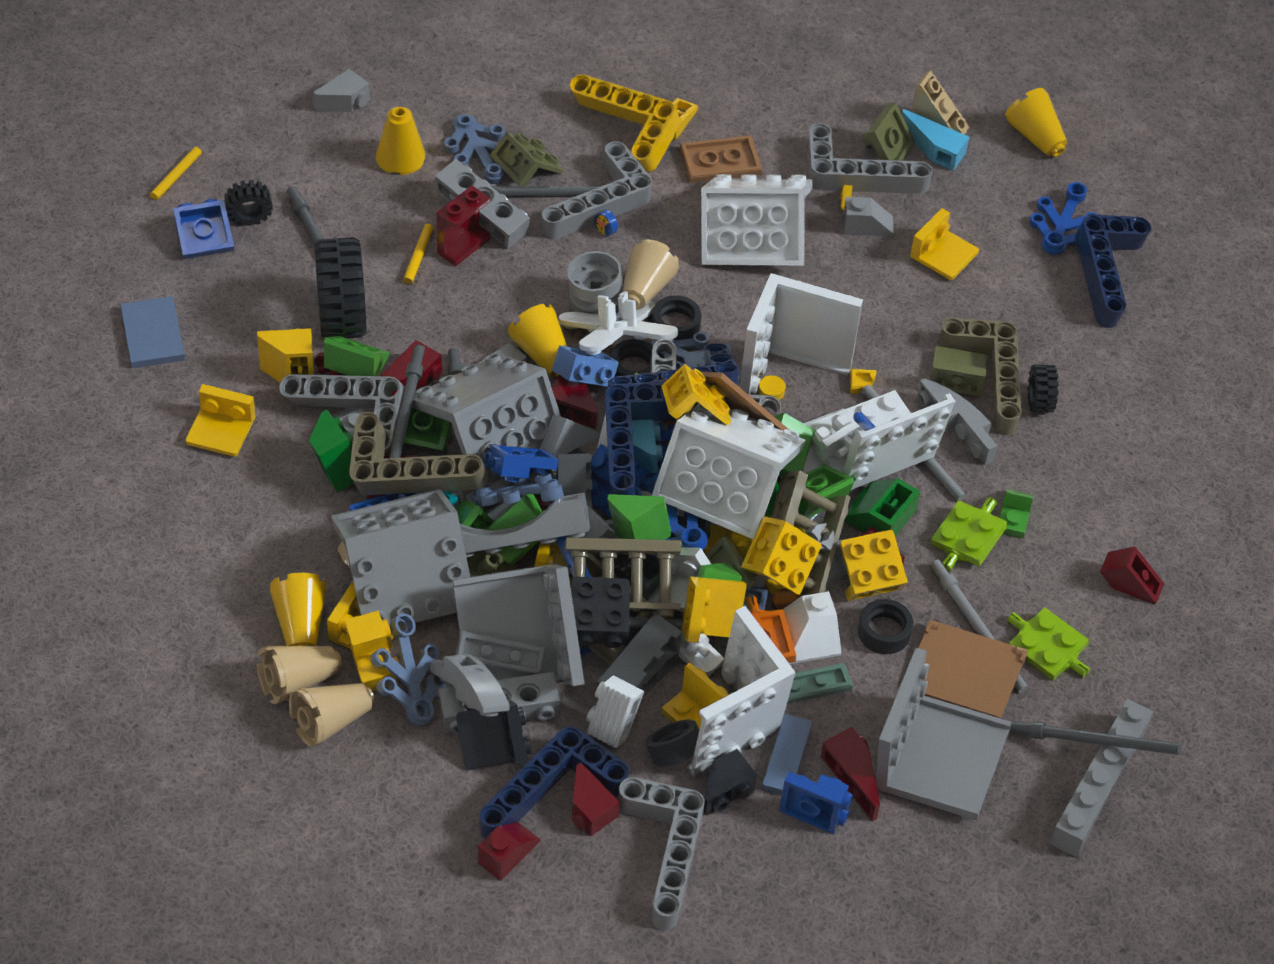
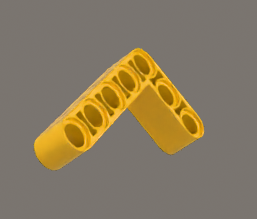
M587 75L575 76L570 82V89L580 105L644 125L631 149V153L647 173L655 170L681 123L674 104L669 100Z

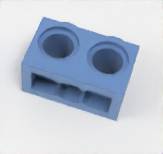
M559 345L552 371L569 381L608 386V380L615 377L619 362L602 352L596 355H589L579 348Z

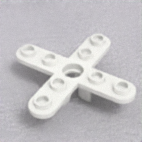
M626 291L619 294V313L617 314L615 304L611 302V299H608V296L599 295V315L566 312L559 316V323L564 325L565 328H583L591 332L579 342L580 349L589 355L601 353V350L613 344L622 335L634 336L635 339H657V341L660 339L673 341V338L678 336V329L675 326L643 322L642 320L653 313L655 303L650 301L644 308L636 309L635 300L628 299V292Z

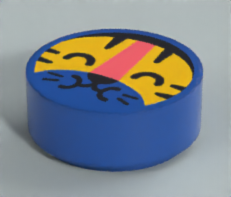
M603 210L595 215V226L605 237L617 232L618 221L612 212Z

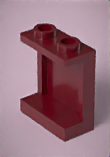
M473 185L437 212V254L454 266L460 264L491 239V233L479 226V210L490 203V197Z

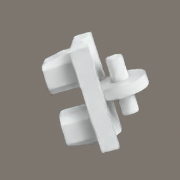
M844 414L838 416L832 423L831 427L836 431L835 433L831 434L823 426L814 432L812 440L819 447L817 456L822 462L835 453L839 458L843 456L847 458L856 429L861 428L855 421L852 422Z
M681 634L679 657L687 664L691 663L696 668L702 669L708 677L723 665L724 658L708 643L709 638L705 634H700L699 643L687 642L684 635Z

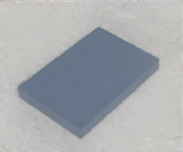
M173 296L121 304L132 368L185 360Z

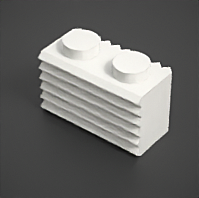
M614 675L606 682L602 681L595 692V697L598 698L597 704L590 709L586 721L590 723L587 734L597 737L598 740H602L608 745H612L613 748L619 747L628 738L644 691Z

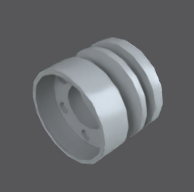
M592 251L583 253L572 260L567 273L571 307L574 312L599 315L598 296L602 295L608 296V299H611V302L615 304L617 314L619 312L618 298L619 294L622 293L623 283L621 264L616 257L606 252Z

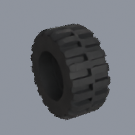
M355 237L319 239L314 243L321 337L324 339L325 337L337 336L361 338L367 333L360 240Z

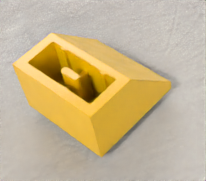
M311 328L257 331L260 370L278 382H281L287 375L292 374L314 375Z

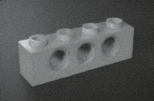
M455 159L435 175L434 191L447 202H451L472 185L489 196L490 203L479 210V226L491 233V237L499 244L509 249L528 233L530 218L524 210L514 206L504 194H499L494 190L488 181L481 179L473 173L468 165L462 164Z
M553 672L497 680L507 700L515 702L518 708H523L526 721L534 719L549 720L554 716H559L560 698ZM456 688L438 689L439 709L444 733L453 732L459 734L456 714L460 711L474 708H469L467 704L456 699Z

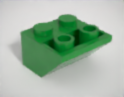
M326 409L321 413L310 436L309 443L325 476L335 491L339 492L354 483L350 477L353 438L349 432L343 433L345 428L339 417L333 418Z
M898 478L872 481L848 508V514L844 521L864 533L869 528L874 527L878 531L893 530L896 536L916 512L920 490Z

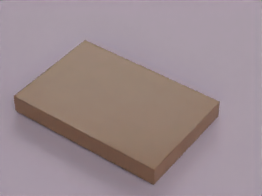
M751 135L680 143L679 149L690 183L710 181L713 177L720 174H729L731 179L741 178V175L747 174L762 175V166Z

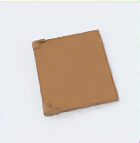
M701 372L711 386L716 384L725 393V403L731 410L740 409L747 412L750 418L770 421L774 424L775 428L782 431L788 429L723 373Z
M930 620L919 646V649L927 651L926 663L930 664L926 678L928 686L925 696L1001 719L1020 670L1028 655V650Z

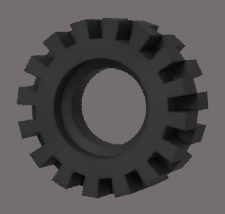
M245 180L240 181L241 185L238 186L237 183H234L232 185L233 189L230 187L227 189V193L224 195L228 218L229 220L232 219L234 224L239 221V226H244L245 223H248V226H250L253 222L259 225L261 224V219L265 222L268 219L267 216H271L273 206L270 191L265 184L262 186V182L257 181L254 184V180H249V183L245 184ZM245 202H255L250 205H242Z
M1033 365L1029 371V386H1027L1030 411L1054 412L1058 402L1057 395H1059L1057 368L1055 365Z

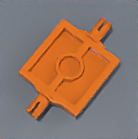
M751 596L745 599L747 608L786 661L788 663L796 662L797 655L784 609L774 611L760 610L757 597L752 596V599Z

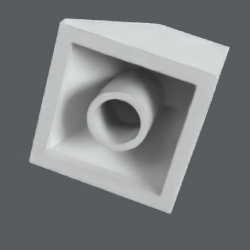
M829 591L801 596L784 608L797 655L796 662L789 664L841 656L837 613Z

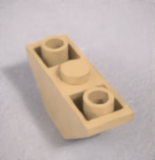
M927 71L916 85L912 112L965 134L969 129L965 119L959 113L932 71Z

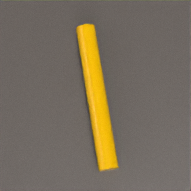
M194 147L150 193V197L158 200L202 154V151L198 147Z
M425 224L404 275L403 283L410 285L413 283L434 230L431 224Z

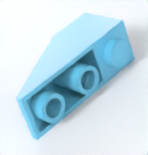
M903 109L902 116L915 140L914 144L932 162L954 171L966 154L969 136Z

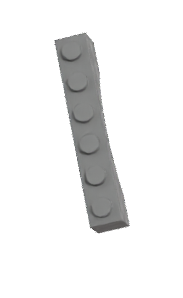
M585 493L567 495L556 499L537 517L522 525L507 529L485 530L460 524L466 557L473 556L475 551L485 550L486 553H495L501 551L502 547L513 545L515 549L529 546V542L538 540L542 544L557 541V537L568 535V538H580L585 536V532H588L591 527Z
M1127 699L1108 734L1143 738L1154 711ZM1108 745L1100 746L1057 823L1050 845L1076 858L1078 857L1116 781L1136 749Z

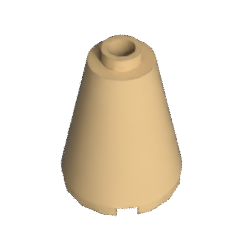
M643 240L641 243L633 245L630 251L622 292H628V299L635 300L636 309L644 308L676 276L679 269V261L676 254L673 257L669 252L670 248L656 240Z
M266 646L260 648L257 656L262 655V663L257 664L259 682L265 696L271 693L273 700L270 702L272 704L282 703L288 700L291 693L298 689L311 688L337 674L339 667H341L340 654L338 651H334L331 646Z
M362 683L298 689L291 693L289 697L290 716L292 720L297 718L300 727L295 730L302 741L308 746L319 745L370 711L372 703H374V695L372 690Z

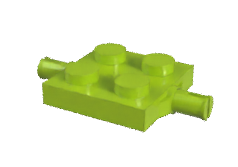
M988 497L981 508L973 507L958 500L931 538V544L947 554L942 564L948 572L951 571L957 560L967 561L980 567L1006 530L1007 521L990 514L997 505L995 499L991 500V497Z
M1044 607L1033 619L1027 622L1015 612L1009 616L1007 622L1020 630L1009 644L1027 649L1028 655L1025 660L1051 680H1054L1060 673L1070 668L1081 675L1082 678L1089 673L1090 667H1087L1078 660L1079 654L1088 646L1089 639Z

